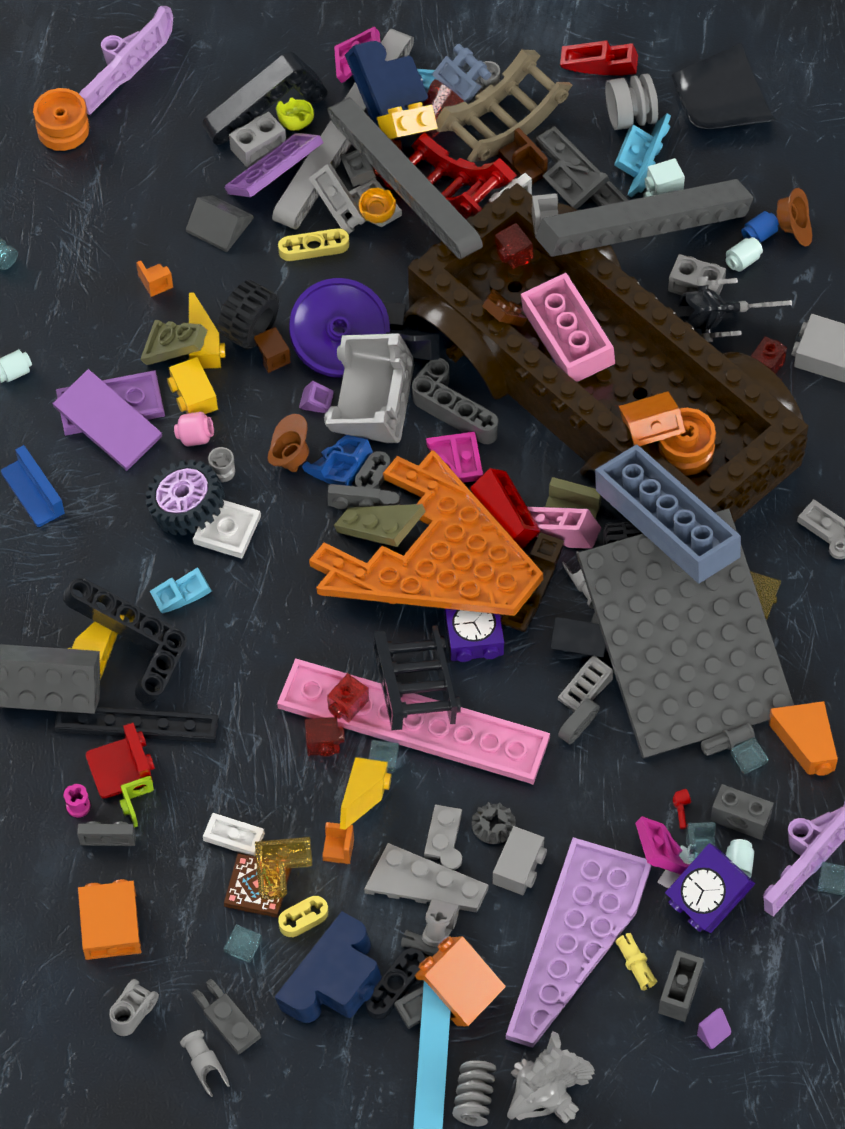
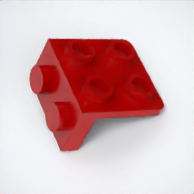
M134 723L123 726L125 739L86 752V759L99 796L103 799L121 794V785L151 776L150 770L155 769L150 753L145 755L142 747L146 746L142 731H136Z

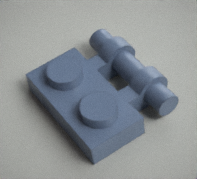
M457 44L453 49L457 54L455 59L453 60L451 57L446 56L432 75L460 102L468 104L482 87L476 82V79L481 76L484 80H488L492 73L487 70L485 63L473 57L471 50L464 48L461 44ZM465 63L471 67L468 73L462 69Z

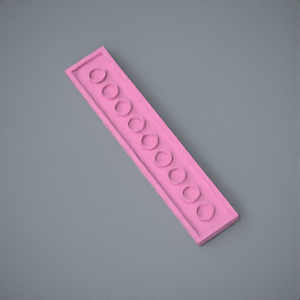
M296 658L277 703L278 709L530 784L535 782L550 739V733L462 707L461 712L456 715V724H450L447 711L407 715V718H403L402 730H391L381 683ZM415 693L403 694L400 697L401 702H406V704L439 701Z

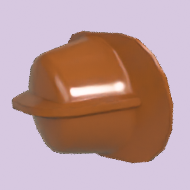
M795 188L790 196L778 200L777 219L781 229L785 232L794 233L797 241L805 247L809 246L812 242L808 200L802 189Z
M288 415L276 426L268 452V461L271 465L282 466L291 472H297L299 466L307 459L309 455V448L305 441L307 421L302 415Z

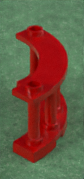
M425 132L411 146L415 152L408 158L414 165L421 159H425L436 168L427 177L432 184L446 175L455 179L441 194L465 219L475 216L482 210L478 203L492 189L506 186L517 176L501 158L492 163L484 164L482 167H477L475 163L462 158L456 161L450 158L448 151L437 144ZM380 176V177L383 179L384 184H385L389 189L394 190V189L388 184V182H387L382 176ZM463 185L472 186L467 192L457 197H452Z

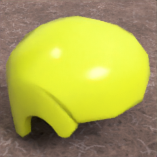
M291 97L286 104L279 101L275 108L280 124L288 130L303 129L314 118V109L311 103L305 100H295Z

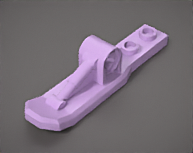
M160 6L154 18L140 32L137 31L123 39L111 35L102 40L101 48L107 66L79 93L84 99L88 115L119 85L130 80L167 43L173 26L171 8Z
M845 803L843 807L831 813L827 812L811 821L797 818L790 822L788 826L789 846L795 853L800 855V858L792 866L788 865L784 869L781 879L775 885L771 884L766 889L763 895L764 911L771 916H774L799 887L823 865L845 840ZM798 834L806 835L805 837H796Z

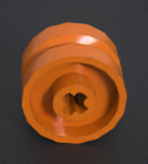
M66 88L52 89L39 96L33 108L39 140L46 147L60 151L74 149L82 144L88 137L90 128L84 99L77 92Z
M688 407L680 408L686 433L659 440L657 452L685 476L694 475L705 470L713 460L716 439L715 426L709 416L702 411Z

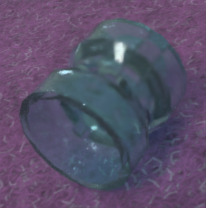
M0 237V268L6 270L17 260L18 251L10 245L7 246L6 241Z

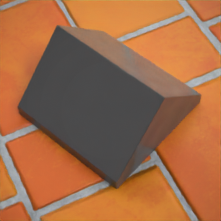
M213 195L197 197L186 232L228 252L254 219V216Z

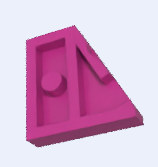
M375 26L334 46L336 76L341 83L353 75L345 54L354 45L369 41L380 42V32Z
M475 432L426 438L427 448L430 451H435L463 483L477 481L483 475Z
M641 816L635 824L647 863L681 875L690 865L685 864L679 856L683 850L673 840L664 824Z

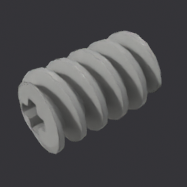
M468 1061L461 1064L459 1070L461 1075L458 1077L459 1085L456 1089L458 1096L454 1100L456 1107H454L452 1112L458 1121L471 1126H484L488 1123V1120L481 1116L489 1115L490 1110L482 1105H488L492 1101L490 1097L484 1094H491L493 1092L492 1086L488 1084L495 1081V1077L489 1074L496 1071L497 1068L494 1064L486 1061Z

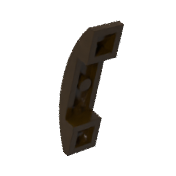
M541 532L539 533L530 553V559L543 572V581L515 616H502L501 624L523 632L527 630L552 579L564 546L563 540Z

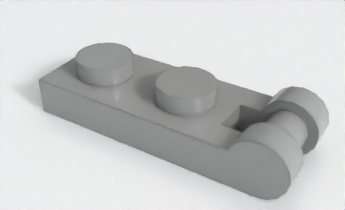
M326 164L309 177V180L341 229L345 230L348 235L354 231L356 225H362L367 221L361 215L358 205L331 164ZM348 211L352 214L350 219H347L344 215Z

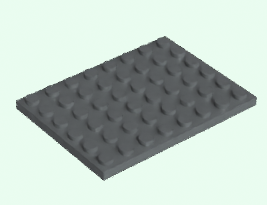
M729 509L715 512L736 531ZM644 534L577 554L642 759L722 734V730L725 729L730 731L746 723H750L753 726L769 721L772 708L794 706L742 546L739 559L699 584Z

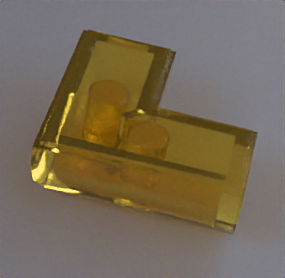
M310 837L255 842L259 896L266 900L283 898L287 894L285 869L312 866Z

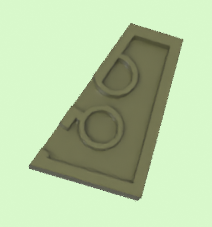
M155 320L140 360L146 365L200 351L204 345V339L208 330L201 324L182 323L181 325H176L171 321L165 324L160 320Z
M423 504L351 507L343 513L334 524L337 533L397 547L426 511Z

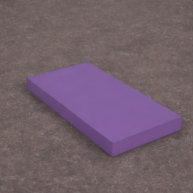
M295 133L226 184L224 188L231 195L252 197L324 142L320 135Z
M89 369L53 403L55 409L126 471L162 437V433Z
M155 370L102 380L146 420L165 416ZM69 387L56 389L57 398ZM61 414L65 436L82 433Z

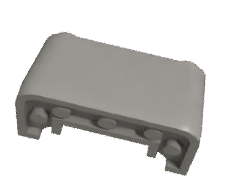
M400 334L342 335L341 345L337 348V357L342 362L345 370L338 407L331 406L325 413V425L331 432L385 443H399L402 437L414 367L413 356Z

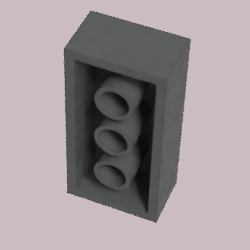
M0 644V707L95 714L100 700V651Z

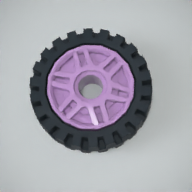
M185 460L179 461V466H176L175 463L170 464L171 469L169 471L163 468L161 470L162 476L156 474L153 478L155 483L150 482L148 486L150 491H146V505L154 521L165 532L168 533L170 531L174 535H177L178 531L181 535H187V530L191 534L196 533V527L198 526L201 530L206 528L205 522L207 521L211 524L214 521L213 515L219 516L221 513L219 508H223V499H225L221 481L208 464L205 465L202 461L196 463L195 460H189L187 464Z

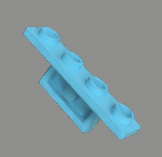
M668 113L655 124L651 135L635 125L628 129L614 166L634 177L627 194L631 198L638 192L642 193L646 188L645 178L647 177L648 166L656 164L653 160L662 149V138L665 137L670 129L668 122L671 115Z

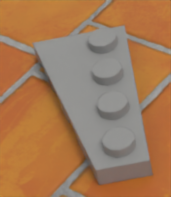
M388 843L364 888V892L371 895L375 893L388 895V898L399 899L400 897L413 899L418 903L424 904L431 902L433 898L460 905L459 910L477 913L488 891V884Z

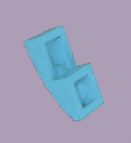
M198 567L175 581L173 578H170L150 591L161 613L178 609L212 592Z

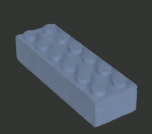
M637 444L595 469L596 491L698 584L741 557V536Z

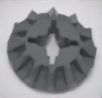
M488 802L487 805L478 807L477 812L472 817L474 834L481 841L489 844L505 842L513 826H516L515 817L510 808L504 807L501 803L491 804ZM497 815L498 822L501 824H496L492 831H490V822L487 820H492Z

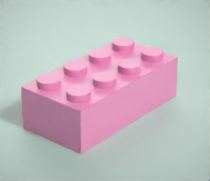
M567 273L521 294L523 312L556 365L573 380L578 382L615 364L613 345Z

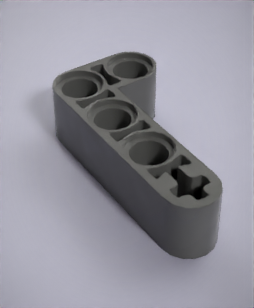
M445 359L430 360L412 382L414 404L462 433L475 432L476 440L482 444L495 442L498 437L497 416L448 387L449 364Z

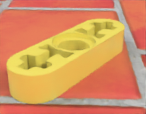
M330 229L286 236L278 243L279 255L285 261H295L344 253L349 248V235L343 229ZM335 239H340L341 243H336ZM311 241H317L321 244L315 249L307 246ZM300 244H303L302 250H300ZM291 246L293 250L288 251L287 247Z

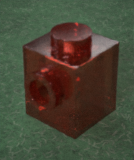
M517 223L495 235L498 256L503 263L507 262L512 269L525 265L534 258L533 244Z
M765 336L751 357L763 363L776 374L785 362L787 347L783 346L781 342Z
M347 673L327 695L329 712L338 719L343 718L349 723L369 701V688Z
M337 717L305 719L308 756L320 755L327 757L334 753H340L339 743H345L344 728L343 726L338 727Z

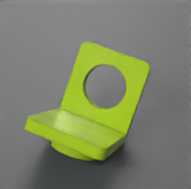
M151 776L121 785L124 799L120 800V805L124 816L130 815L134 828L138 827V823L130 799L154 791ZM146 785L142 789L133 790L137 786Z

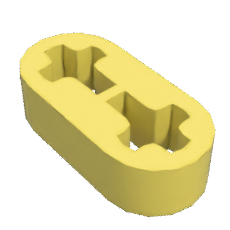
M312 896L286 909L279 916L280 932L287 937H296L321 924L328 917L327 902L322 897ZM315 905L317 909L320 908V914L316 915L315 912H311V907ZM286 920L296 921V927L292 928L290 925H287Z

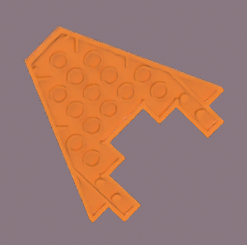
M431 450L419 466L397 456L383 472L384 480L422 497L417 504H423L426 511L419 521L429 526L404 556L381 546L366 563L331 545L323 543L309 559L310 567L326 574L316 587L317 594L321 596L512 616L517 614L543 581V572L433 450Z

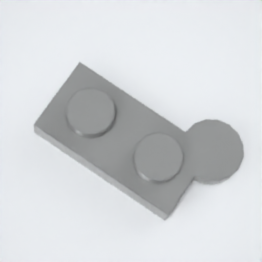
M813 499L798 516L797 522L830 544L829 553L833 558L844 559L845 520Z
M435 805L424 858L440 859L442 866L452 870H456L461 866L462 855L454 848L462 809Z

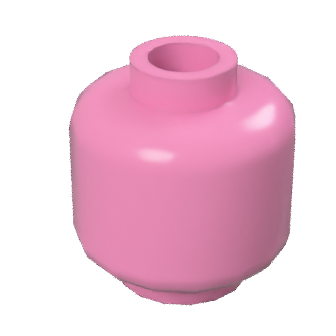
M203 412L183 414L179 417L178 424L174 426V433L176 438L180 439L187 447L207 444L210 437L214 435V426L212 419Z

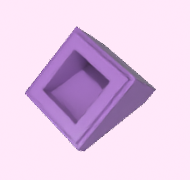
M312 381L303 390L299 408L326 413L331 406L334 391Z
M717 1008L699 1023L697 1036L710 1049H714L731 1034V1028L721 1008Z

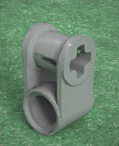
M431 899L425 919L427 925L422 935L424 943L429 946L438 947L445 938L449 937L456 925L460 905Z
M131 980L110 1009L109 1016L112 1030L119 1036L132 1034L143 1018L153 1009L159 994L155 991L150 992L140 986L138 980ZM120 1016L130 1017L124 1022L117 1021Z

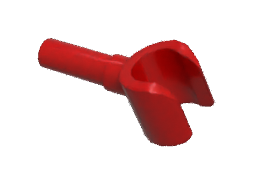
M687 789L675 792L673 797V804L678 812L680 829H686L684 805L691 803Z

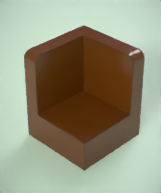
M276 327L254 337L256 345L263 354L264 367L268 373L291 363L289 347Z

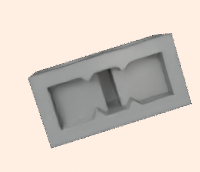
M268 111L229 134L230 148L248 168L286 140V132Z
M679 254L669 276L668 291L679 295L685 292L699 291L697 277L708 276V280L725 279L726 268L714 263L710 264L697 260L692 256ZM724 284L708 286L709 289L720 295Z

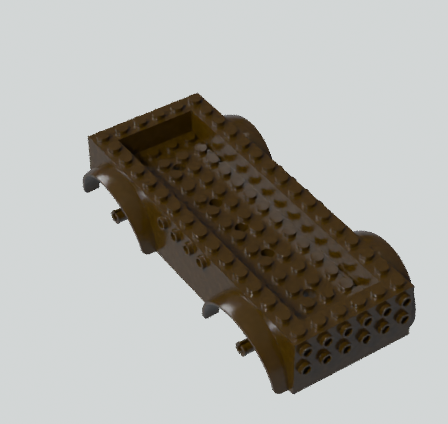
M518 183L510 189H505L493 202H488L479 213L467 219L482 240L483 247L462 259H458L441 241L439 244L431 246L428 252L421 258H417L410 263L408 267L409 309L404 315V320L409 322L413 317L419 316L444 333L454 343L446 349L447 356L450 359L452 358V361L457 362L465 355L479 372L495 400L501 399L506 394L510 395L586 462L580 469L582 476L589 470L595 471V469L634 446L630 430L622 420L619 406L669 391L679 409L687 407L698 409L712 420L716 431L713 460L705 470L694 475L685 476L657 452L658 441L639 447L714 513L729 509L733 522H735L802 465L809 426L804 422L801 411L791 392L772 370L749 355L739 352L721 353L700 336L689 323L682 321L676 316L670 307L664 306L652 292L646 291L634 277H630L622 271L611 245L551 257L535 238L536 234L532 219V195ZM558 203V215L578 211L568 205ZM567 273L613 345L615 364L576 382L552 361L550 353L528 319L522 327L499 322L482 307L492 289H495L508 302L513 301L523 309L522 293ZM511 289H519L520 292H518V293H517V292H513V293H512V292H510L509 290H511Z

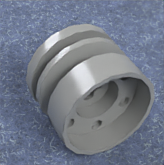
M648 73L641 74L640 78L638 76H631L630 87H628L624 78L607 80L605 86L606 103L614 130L630 128L633 125L634 116L639 126L645 125L646 121L648 124L657 123L658 98L652 78Z

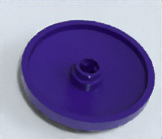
M345 278L326 279L310 286L295 302L289 320L290 340L298 357L312 370L330 377H343L345 367L337 357V348L341 345L342 335H370L390 332L387 310L377 294L362 283Z

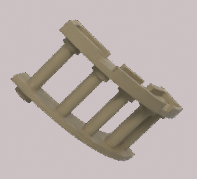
M521 49L510 66L502 73L504 78L495 87L492 84L477 94L476 100L470 104L463 102L444 107L436 119L438 128L436 130L438 132L454 131L473 149L467 158L468 161H485L498 155L500 149L514 141L515 129L520 128L528 135L539 126L559 103L567 99L568 91L572 84L570 82H556L555 84L536 66L540 55L535 50ZM529 73L549 91L548 95L539 105L519 88V83ZM508 94L513 95L531 112L519 123L498 105ZM487 112H493L510 129L496 135L479 117ZM466 124L472 125L486 139L477 141L463 126Z

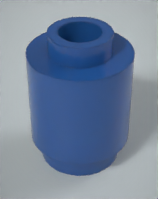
M763 211L745 223L741 233L744 239L753 237L761 243L778 232L779 222L773 213Z

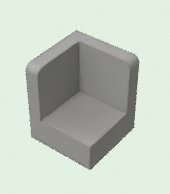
M557 194L532 196V219L535 234L538 231L542 218L558 215Z

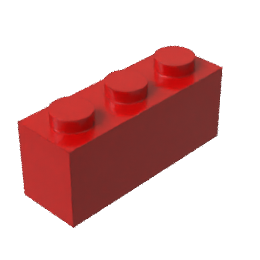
M489 468L470 487L474 496L521 549L540 532L538 525L506 471Z

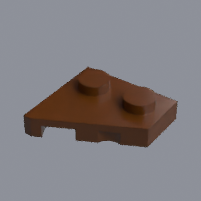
M492 289L482 305L499 322L522 327L528 319L521 313L523 309L513 301L508 302L495 289Z

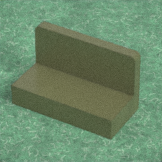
M552 477L549 485V497L545 507L589 509L596 519L601 506L602 496L594 488Z

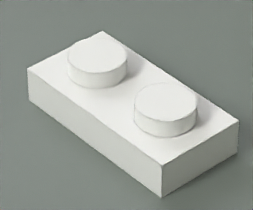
M212 813L203 834V841L255 857L265 833L262 828Z

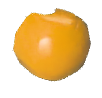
M370 188L360 197L359 211L367 221L375 224L384 223L394 214L396 199H394L390 190Z

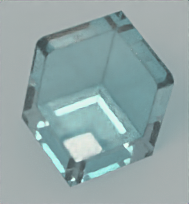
M715 822L688 823L686 832L688 863H692L709 843L715 845Z

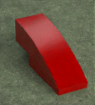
M608 40L562 46L560 66L563 69L587 74L630 75L637 72L638 54L633 43L610 46Z

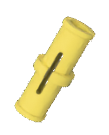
M631 933L625 935L626 939L622 935L615 942L626 959L625 965L627 969L632 970L641 990H647L646 985L649 988L653 987L657 983V979L646 963V955L640 952Z

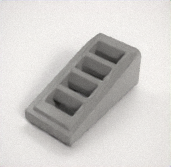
M592 656L558 696V700L574 712L585 699L589 698L593 701L613 680V670L597 657ZM589 678L591 681L595 683V685L593 686L585 679ZM580 685L582 688L588 691V693L585 694L577 687ZM570 694H575L582 701L579 703L574 698H572Z

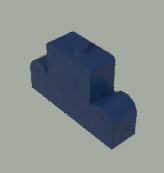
M369 41L354 45L345 54V57L370 119L379 127L377 117L387 115L388 109L402 106L403 111L409 110L408 105L419 102L423 103L428 99V95L423 85V79L418 73L411 56L386 61L387 52L385 47L380 42Z
M341 911L276 994L275 999L281 1011L300 1022L310 1023L319 1017L321 1004H325L343 1016L351 1018L364 1001H368L371 998L374 988L382 979V975L377 962L366 956L371 949V941L362 922Z

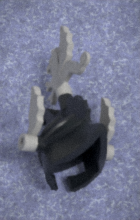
M708 276L697 277L699 291L683 293L678 303V307L690 305L695 309L690 316L679 318L689 323L694 329H701V336L706 341L713 342V337L741 335V331L712 333V329L721 322L726 313L746 312L749 308L792 305V300L748 304L746 301L725 303L716 292L709 289L708 285L738 283L737 278L708 280Z

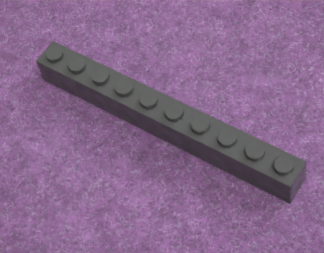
M738 179L544 217L541 220L535 238L553 257L741 218L748 213L754 197Z

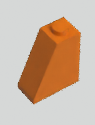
M824 701L772 708L770 710V727L808 775L817 774L822 776L835 771L838 758Z

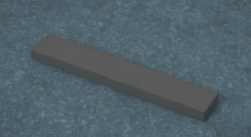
M555 126L536 137V144L555 163L563 160L570 162L574 166L580 165L588 168L590 171L601 174ZM610 181L590 197L598 206L629 201Z

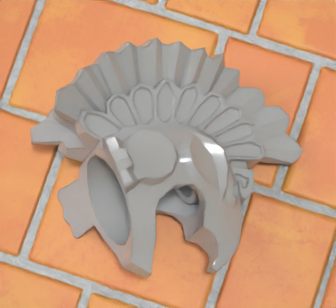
M552 1031L547 1049L540 1053L535 1062L523 1059L521 1062L515 1063V1069L511 1071V1074L517 1079L516 1089L507 1117L510 1120L515 1117L518 1120L555 1113L563 1123L574 1119L579 1108L571 1101V1096L566 1092V1088L575 1084H588V1080L593 1079L591 1075L595 1074L593 1066L589 1061L576 1056L575 1053H569L568 1049L561 1050L559 1034ZM539 1108H545L543 1111H534Z

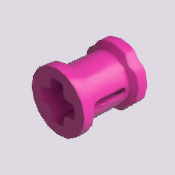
M81 784L68 786L63 794L67 812L76 818L87 815L91 804L86 788Z

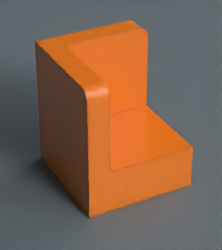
M141 260L136 262L138 276L151 297L173 288L172 274L167 266L162 267L161 264H157L146 269Z
M326 822L323 861L350 864L354 843L353 825H350L347 829H340V824Z

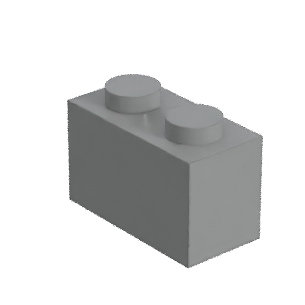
M513 826L493 871V884L520 895H524L527 887L532 888L537 876V872L534 870L537 863H543L547 853V849L544 848V837Z

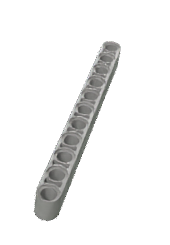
M390 29L381 42L387 52L385 60L390 61L408 56L413 47L414 38ZM355 82L345 99L350 97L369 117ZM332 121L329 122L320 136L324 143L309 153L273 211V221L297 229L319 196L309 177L326 164H331L334 170H336L341 162L340 157L345 155L350 148V141L337 129Z

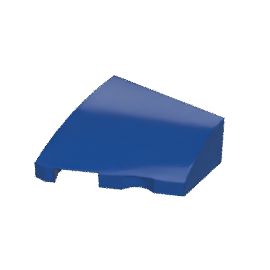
M346 435L338 440L334 446L321 452L322 458L313 464L307 461L303 464L302 468L308 474L326 483L351 486L356 475L373 451L368 439Z

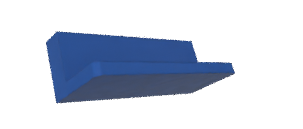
M25 445L15 449L18 461L1 469V474L35 525L41 527L65 514L63 503Z

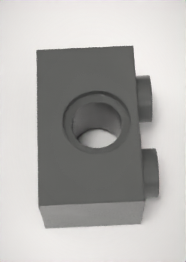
M722 784L712 806L710 821L762 840L772 815L774 803Z
M677 950L660 999L659 1014L686 1022L701 977L704 963L703 958Z

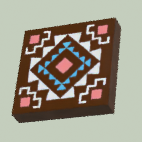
M238 853L224 900V907L278 918L292 869L291 864Z

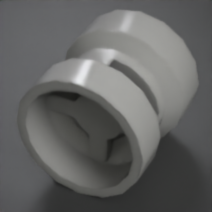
M483 62L487 65V70L492 75L488 80H484L481 76L477 78L476 82L482 86L479 92H482L491 84L495 87L500 82V68L495 62Z
M224 447L213 449L208 456L209 466L215 471L221 482H227L235 475L233 453Z

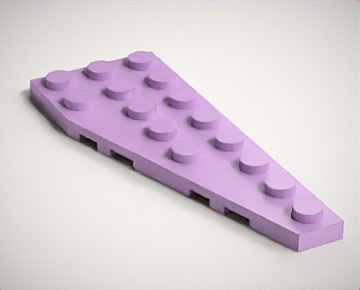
M573 837L506 1033L507 1040L534 1047L637 913L652 867L645 858Z

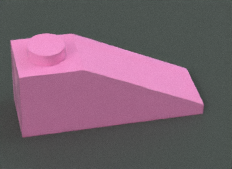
M527 507L541 533L563 540L564 546L569 548H593L601 527L589 509Z

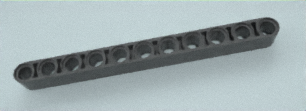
M350 97L328 108L329 117L337 129L458 259H462L483 247L478 232Z

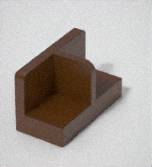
M520 128L515 129L514 141L499 150V157L518 177L526 173L532 178V184L541 180L547 172L548 158Z

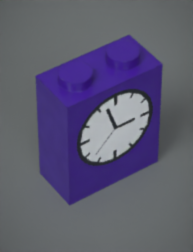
M444 608L451 661L467 662L476 658L494 659L504 655V639L500 614Z
M709 843L665 893L671 898L668 903L679 913L685 911L691 917L688 922L699 932L705 930L712 933L756 883L720 849Z

